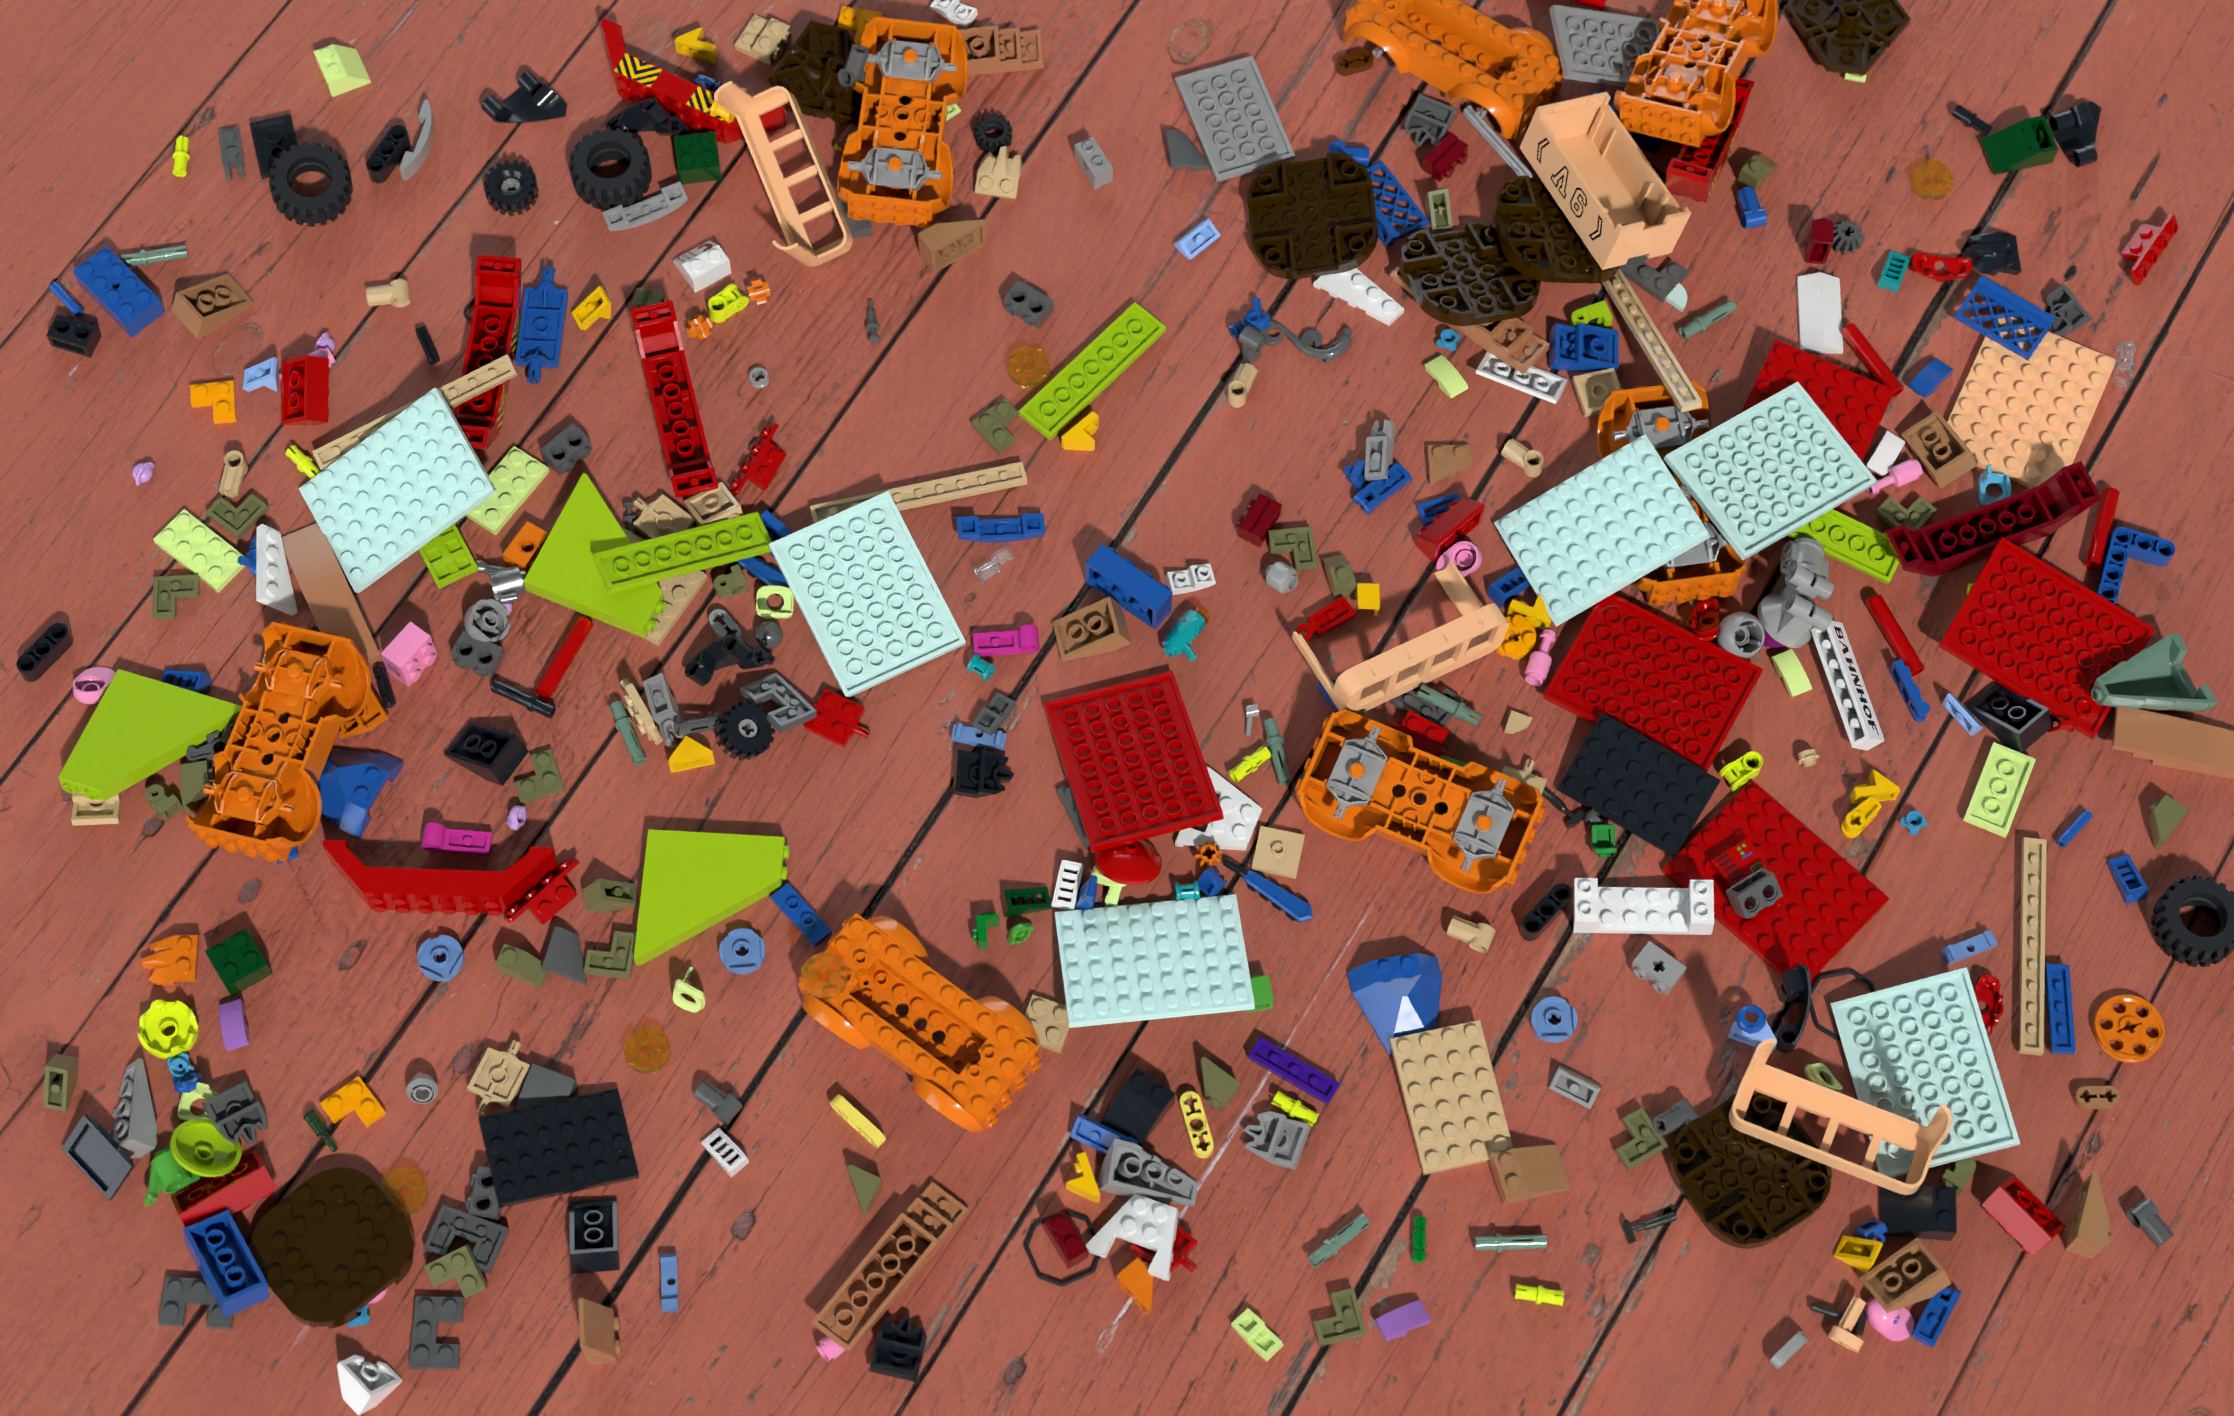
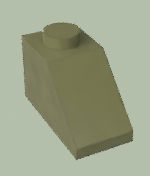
M1764 154L1754 155L1742 167L1737 183L1743 187L1751 186V188H1755V191H1757L1779 168V165Z
M1342 554L1322 559L1333 599L1354 595L1356 581L1351 564Z
M207 761L179 765L182 805L188 815L192 814L209 795L203 792V788H206L205 784L212 785L215 771L214 768H210Z
M2167 794L2162 800L2157 798L2149 808L2153 811L2148 817L2153 845L2156 850H2159L2189 811Z
M598 879L582 890L586 911L607 913L639 905L635 884Z
M507 944L503 945L495 963L499 974L538 988H542L548 972L542 971V961L524 950Z
M55 1054L45 1065L43 1108L64 1112L68 1110L78 1079L79 1058Z
M1203 1056L1200 1070L1205 1101L1213 1109L1218 1108L1223 1112L1240 1091L1241 1083Z

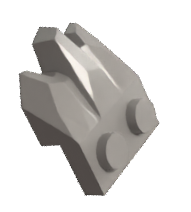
M1271 1111L1257 1114L1260 1126L1248 1125L1243 1130L1254 1138V1141L1248 1142L1245 1148L1269 1163L1296 1170L1311 1129L1310 1125L1287 1119L1285 1115Z

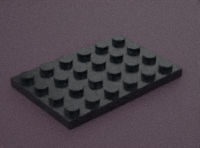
M1602 713L1558 786L1557 791L1590 810L1593 808L1603 818L1674 858L1680 851L1721 780Z
M618 1088L478 1117L498 1208L639 1178Z

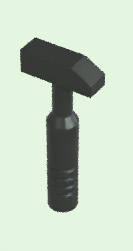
M1545 786L1542 794L1543 797L1570 818L1565 825L1567 828L1575 827L1584 819L1586 813L1581 810L1574 815Z
M1673 1211L1643 1221L1642 1224L1634 1227L1630 1226L1628 1219L1624 1220L1622 1230L1628 1245L1636 1242L1635 1232L1647 1231L1676 1221L1677 1216Z
M1814 1301L1810 1308L1811 1311L1837 1320H1841L1845 1313ZM1864 1310L1856 1322L1854 1333L1858 1335L1863 1334L1867 1320Z

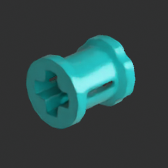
M975 654L967 666V671H973L980 675L985 682L992 677L996 669L994 663L986 662L981 659L979 654Z
M1198 880L1188 884L1174 883L1177 901L1200 899Z

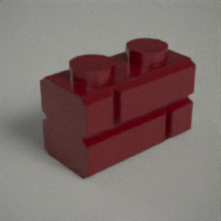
M1448 133L1423 158L1422 170L1438 182H1441L1445 177L1447 179L1450 178L1455 171V167L1466 162L1468 158V145L1461 139L1459 140L1453 133Z
M1815 219L1812 221L1805 241V262L1813 264L1826 263L1834 242V222L1826 219Z
M1259 494L1256 500L1251 499L1247 507L1248 513L1246 516L1242 515L1236 525L1238 527V536L1257 547H1261L1268 536V531L1273 528L1282 513V505L1263 494Z
M1065 1211L1056 1214L1044 1222V1231L1068 1269L1088 1258L1089 1250L1084 1242H1081V1237Z

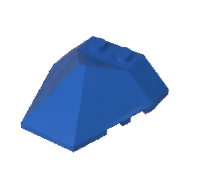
M332 748L317 784L322 801L321 813L334 823L340 831L360 839L371 821L368 812L387 780L394 782L404 762L384 753Z
M1413 953L1367 962L1347 973L1353 998L1360 1005L1364 1016L1371 1023L1375 1034L1389 1056L1393 1055L1389 1042L1390 1039L1437 1029L1442 975L1437 957Z

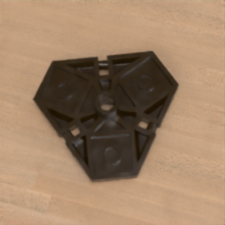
M1790 0L1784 10L1799 33H1801V36L1808 40L1809 47L1812 48V51L1819 58L1826 71L1866 75L1885 53L1886 48H1889L1906 29L1911 20L1897 0Z
M810 21L792 45L790 51L786 53L772 72L768 81L772 87L781 86L795 96L802 114L806 116L819 117L821 119L827 117L835 122L859 125L863 95L856 92L852 86L843 87L838 81V72L845 67L851 46L856 43L847 28ZM790 102L783 105L787 112L794 113Z

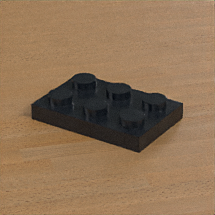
M291 114L249 123L262 179L269 178L270 169L273 168L272 164L276 158L280 159L279 154L283 150L288 152L290 150L289 147L294 144L298 147Z

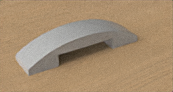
M424 99L418 115L422 131L414 153L405 151L399 167L402 180L407 181L419 170L433 144L434 118L429 101Z
M681 182L662 188V194L624 209L622 205L602 212L609 231L638 227L655 221L679 208L688 201Z

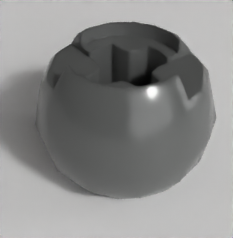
M764 622L756 630V641L765 649H775L782 643L783 631L774 622Z

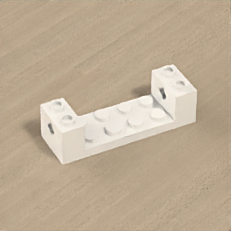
M1574 878L1573 933L1712 935L1714 927L1713 880H1690L1688 888L1598 887V878Z

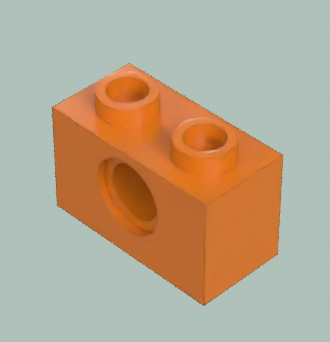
M527 521L502 554L505 565L509 567L519 566V570H525L527 575L549 533ZM527 548H533V550L525 552Z

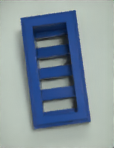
M1520 566L1491 583L1486 594L1499 608H1502L1527 589L1530 583ZM1517 575L1524 581L1523 583L1516 577Z
M164 670L161 682L171 684L172 677L174 676V686L203 695L208 694L211 678L205 672Z
M2129 854L2107 860V865L2126 904L2147 898L2148 887ZM2127 865L2125 868L2117 869L2119 866Z
M1092 875L1080 888L1075 910L1094 908L1097 896V876Z

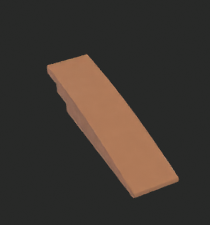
M998 25L959 30L965 40L968 75L1044 68L1041 29L1020 32L1019 27L999 30Z
M1398 266L1390 273V278L1413 296ZM1518 318L1473 326L1451 325L1522 374L1534 365L1549 350L1550 346L1549 343L1533 334V327Z
M315 523L281 537L285 555L319 631L325 630L335 636L340 637L343 634L353 638V642L360 646L363 653L368 657L367 665L382 660L326 535L322 533L319 525Z
M2116 707L2112 749L2132 752V757L2152 760L2151 764L2234 779V731L2146 710Z
M932 1182L919 1198L917 1197L904 1213L902 1212L811 1324L849 1353L931 1260L969 1214V1209Z

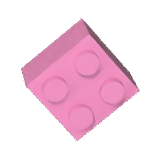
M409 622L384 649L381 656L387 672L409 687L412 682H416L420 678L422 671L427 666L434 663L437 653L431 636L412 622Z

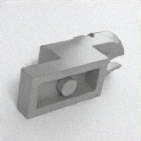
M1378 420L1375 421L1371 430V437L1366 439L1364 478L1367 481L1388 479V466L1393 465L1396 425L1392 421L1384 420L1383 427L1379 426Z
M660 673L642 682L652 718L658 723L666 746L674 748L677 747L675 737L670 732L674 731L675 736L681 738V740L687 734L677 736L675 733V722H681L683 719L677 701L671 695L667 678L663 673Z

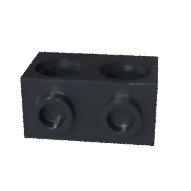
M59 314L56 315L46 334L51 346L91 358L101 338L99 330L94 323L89 321L82 322L72 316H62Z

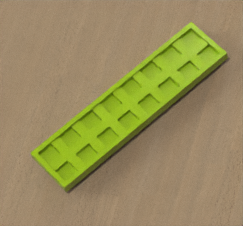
M455 523L418 550L438 589L479 571Z

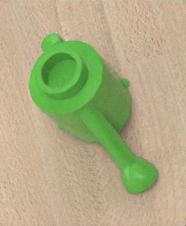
M170 1148L157 1152L150 1163L148 1193L144 1197V1206L155 1203L158 1200L157 1196L160 1191L165 1194L178 1192L190 1183L198 1181L201 1176L189 1173L188 1170L183 1168L173 1157Z

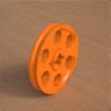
M2118 995L2108 999L2098 1009L2093 1020V1034L2097 1044L2108 1056L2120 1062L2138 1063L2147 1060L2155 1054L2164 1039L2165 1028L2161 1015L2151 1003L2138 996ZM2113 1004H2121L2124 1007V1013L2115 1012ZM2136 1008H2144L2147 1011V1017H2139L2136 1014ZM2100 1020H2108L2111 1023V1029H2103L2100 1026ZM2126 1024L2128 1027H2135L2132 1032L2123 1030ZM2146 1029H2155L2158 1036L2156 1038L2149 1037L2146 1034ZM2110 1041H2119L2121 1043L2122 1049H2112L2110 1046ZM2140 1044L2143 1046L2145 1053L2141 1055L2135 1053L2133 1045Z

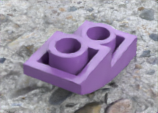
M238 999L219 1005L220 1024L225 1049L230 1051L249 1045V1027L245 1022V1006L243 1001Z
M1418 1300L1382 1315L1375 1320V1323L1385 1341L1405 1336L1409 1330L1428 1325L1431 1318L1422 1302Z

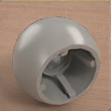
M1735 612L1727 615L1720 622L1716 640L1719 647L1742 659H1748L1761 650L1765 641V630L1762 623L1754 615L1747 612Z

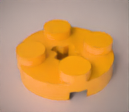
M1521 615L1505 617L1509 627L1503 642L1495 651L1503 657H1512L1511 659L1514 660L1522 659L1533 650L1536 643L1535 629ZM1510 634L1518 635V641L1509 640Z

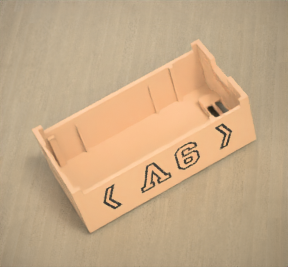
M1607 92L1537 107L1520 145L1521 151L1602 270L1625 265L1629 258L1647 254L1646 256L1649 259L1672 253L1691 215L1688 207H1685L1684 210L1681 209L1608 104L1611 97Z

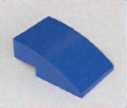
M1556 323L1549 331V368L1575 372H1596L1610 368L1617 370L1619 368V331L1581 323L1576 327Z

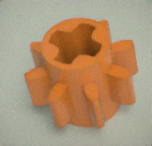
M760 277L751 279V285L746 286L750 302L755 301L757 305L767 303L766 297L771 296L768 282H762Z
M698 314L687 321L689 327L685 329L690 338L696 337L697 340H702L712 333L710 328L714 325L709 317H703L702 314Z
M1205 840V846L1197 845L1196 849L1200 854L1195 855L1194 858L1201 860V868L1204 865H1209L1210 868L1214 863H1221L1217 856L1222 855L1223 851H1217V842L1210 845ZM1205 851H1209L1210 854H1213L1212 859H1208L1207 856H1204Z

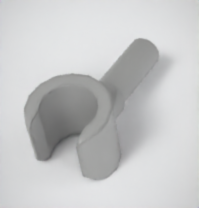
M1257 704L1246 707V736H1251L1252 717H1259Z

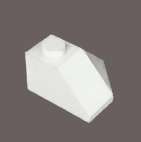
M353 1355L337 1364L342 1398L358 1415L375 1408L402 1382V1379L386 1363L379 1361L376 1364L364 1361L362 1356Z

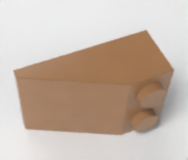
M984 219L937 223L931 227H925L918 233L919 256L933 274L986 245V222Z
M227 273L176 292L171 310L198 339L216 332L251 307L254 302Z
M1938 410L1901 434L1940 489L1977 466L1971 450Z
M1110 596L1052 622L1062 661L1113 652L1131 643L1122 606Z
M1557 1144L1513 1148L1491 1155L1489 1164L1502 1206L1570 1190Z
M2092 1172L2080 1187L2065 1249L2091 1259L2098 1253H2102L2105 1246L2108 1247L2112 1233L2109 1232L2110 1221L2098 1173Z
M1918 1238L1859 1278L1886 1313L1931 1298L1951 1284L1945 1269Z
M584 1298L578 1299L580 1347L588 1365L617 1362V1354H621V1342L616 1340V1331H620L619 1316H615L612 1308Z

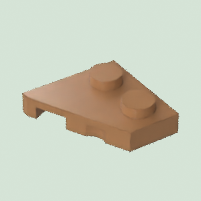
M1428 445L1429 486H1434L1437 481L1446 477L1449 479L1455 476L1456 473L1471 468V445Z

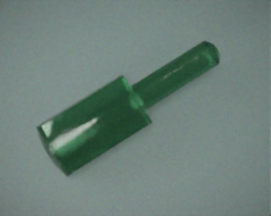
M315 1110L307 1112L303 1119H305L316 1136H321L331 1151L336 1152L338 1147L328 1135L326 1125Z

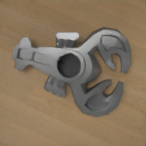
M236 722L229 723L225 727L221 739H219V732L216 731L206 736L208 744L199 749H195L192 745L189 746V751L186 752L188 761L193 763L197 762L198 759L212 760V766L215 768L213 757L215 754L224 751Z

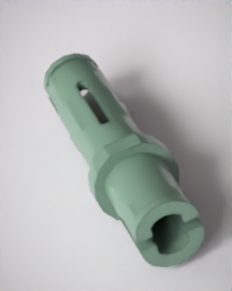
M186 245L150 251L143 249L137 253L121 254V258L127 267L138 265L145 267L151 263L188 258Z
M1728 299L1702 316L1694 317L1690 323L1678 328L1680 337L1687 340L1698 332L1702 333L1711 324L1737 310L1735 302Z
M1425 684L1421 686L1420 689L1430 695L1419 691L1417 697L1451 713L1457 719L1460 718L1475 727L1478 726L1479 721L1470 716L1481 720L1483 714L1466 707V704L1462 702L1459 703L1431 689Z
M622 701L613 702L609 709L616 721L615 727L623 737L633 764L635 766L641 765L647 758L633 729V721L631 717H628Z
M1267 719L1264 721L1267 735L1266 744L1271 751L1279 785H1287L1292 780L1283 748L1284 739L1280 736L1276 719Z
M1360 1213L1334 1236L1323 1240L1322 1245L1307 1256L1310 1264L1314 1268H1318L1330 1256L1334 1257L1337 1255V1251L1370 1226L1368 1218Z
M1496 1233L1495 1236L1474 1237L1475 1251L1496 1250V1252H1502V1250L1547 1248L1546 1234L1502 1236L1501 1233Z

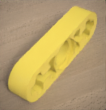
M1193 1091L1185 1092L1180 1098V1110L1193 1153L1197 1157L1207 1158L1213 1152L1214 1143L1203 1105L1197 1093ZM1188 1098H1191L1192 1102L1196 1101L1194 1103L1195 1113L1191 1114L1190 1106L1184 1105ZM1194 1119H1199L1203 1122V1127L1200 1130H1193L1190 1127V1122ZM1203 1135V1143L1205 1145H1209L1207 1146L1206 1151H1202L1201 1148H1197L1199 1147L1200 1143L1198 1136Z
M838 1094L829 1102L831 1107L874 1147L879 1148L886 1141L882 1132L841 1095Z

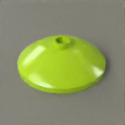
M194 1119L182 1123L174 1130L170 1140V1149L175 1160L183 1168L199 1176L219 1177L226 1175L237 1167L242 1155L239 1140L236 1145L226 1140L215 1129L211 1121L206 1119Z

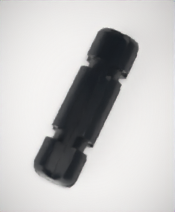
M425 326L416 328V335L429 364L434 365L438 363L440 358Z
M376 667L373 673L377 680L376 683L380 697L383 698L381 699L383 707L392 708L396 704L394 695H391L393 690L389 677H386L388 675L385 667Z

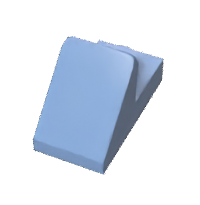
M273 357L245 369L243 389L251 392L265 386L277 392L279 380L277 358Z
M1767 1021L1761 1031L1752 1034L1742 1031L1737 1023L1734 1022L1728 1034V1038L1754 1047H1758L1766 1039H1776ZM1776 1039V1043H1775V1045H1774V1047H1773L1771 1053L1773 1052V1050H1774V1048H1775V1046H1776V1044H1777V1039Z

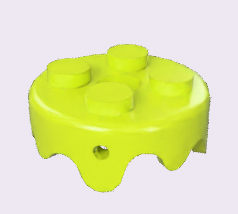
M155 1000L152 1002L149 1010L142 1014L139 1019V1033H137V1036L144 1048L157 1058L169 1059L170 1057H178L181 1053H187L194 1046L199 1035V1024L196 1016L188 1006L178 1000L175 1002ZM174 1026L175 1032L172 1035L165 1036L163 1034L166 1027Z

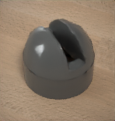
M1593 808L1584 817L1585 823L1588 820L1591 824L1604 823L1602 817Z

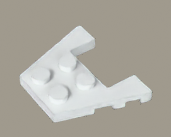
M1207 767L1215 792L1220 795L1219 803L1224 819L1210 822L1205 832L1193 828L1180 830L1175 846L1183 847L1188 845L1195 846L1196 848L1198 845L1203 847L1205 846V840H1207L1210 845L1217 842V849L1246 851L1262 813V808L1211 768Z
M1134 1194L1086 1244L1089 1253L1106 1258L1115 1238L1118 1237L1154 1250L1156 1255L1148 1269V1273L1169 1282L1171 1275L1170 1266L1173 1260V1243L1176 1238L1179 1212L1177 1208Z

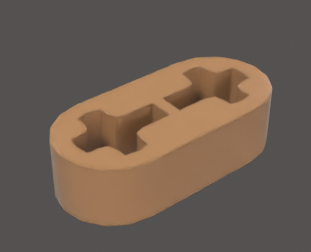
M2083 1086L2076 1091L2073 1100L2080 1109H2112L2119 1102L2120 1094L2113 1086ZM2083 1093H2085L2086 1097L2094 1098H2090L2088 1102H2085V1100L2080 1097ZM2106 1093H2108L2109 1097H2113V1099L2110 1102H2108L2107 1098L2100 1097H2103Z

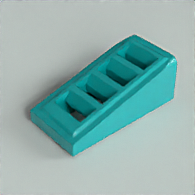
M1890 251L1877 286L1897 293L1911 257ZM1892 258L1897 259V260H1900V261H1903L1904 264L1901 263V262L1892 260ZM1890 263L1902 267V269L1890 265ZM1888 269L1898 272L1900 274L1888 271ZM1886 275H1889V276L1898 278V280L1893 279V278H1890V277H1888V276H1886Z

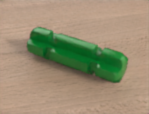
M1416 1216L1413 1220V1228L1415 1229L1413 1231L1412 1249L1414 1251L1412 1253V1261L1414 1263L1425 1262L1426 1252L1424 1250L1426 1249L1425 1229L1427 1219L1422 1216Z

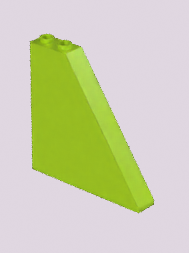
M583 473L523 581L526 591L645 639L649 632H653L656 626V618L664 612L666 607L663 592L656 582L608 594L594 563L593 554L629 545L631 542L588 475Z
M118 669L58 776L62 789L71 794L78 793L84 795L91 800L106 801L187 755L186 752L189 751V746L192 745L195 749H198L207 744L206 736L208 734L218 731L219 736H221L229 723L236 722L242 706Z
M648 829L634 949L636 966L645 964L782 888L783 880H787L788 867L784 866L785 859H789L790 846L786 845L785 837Z

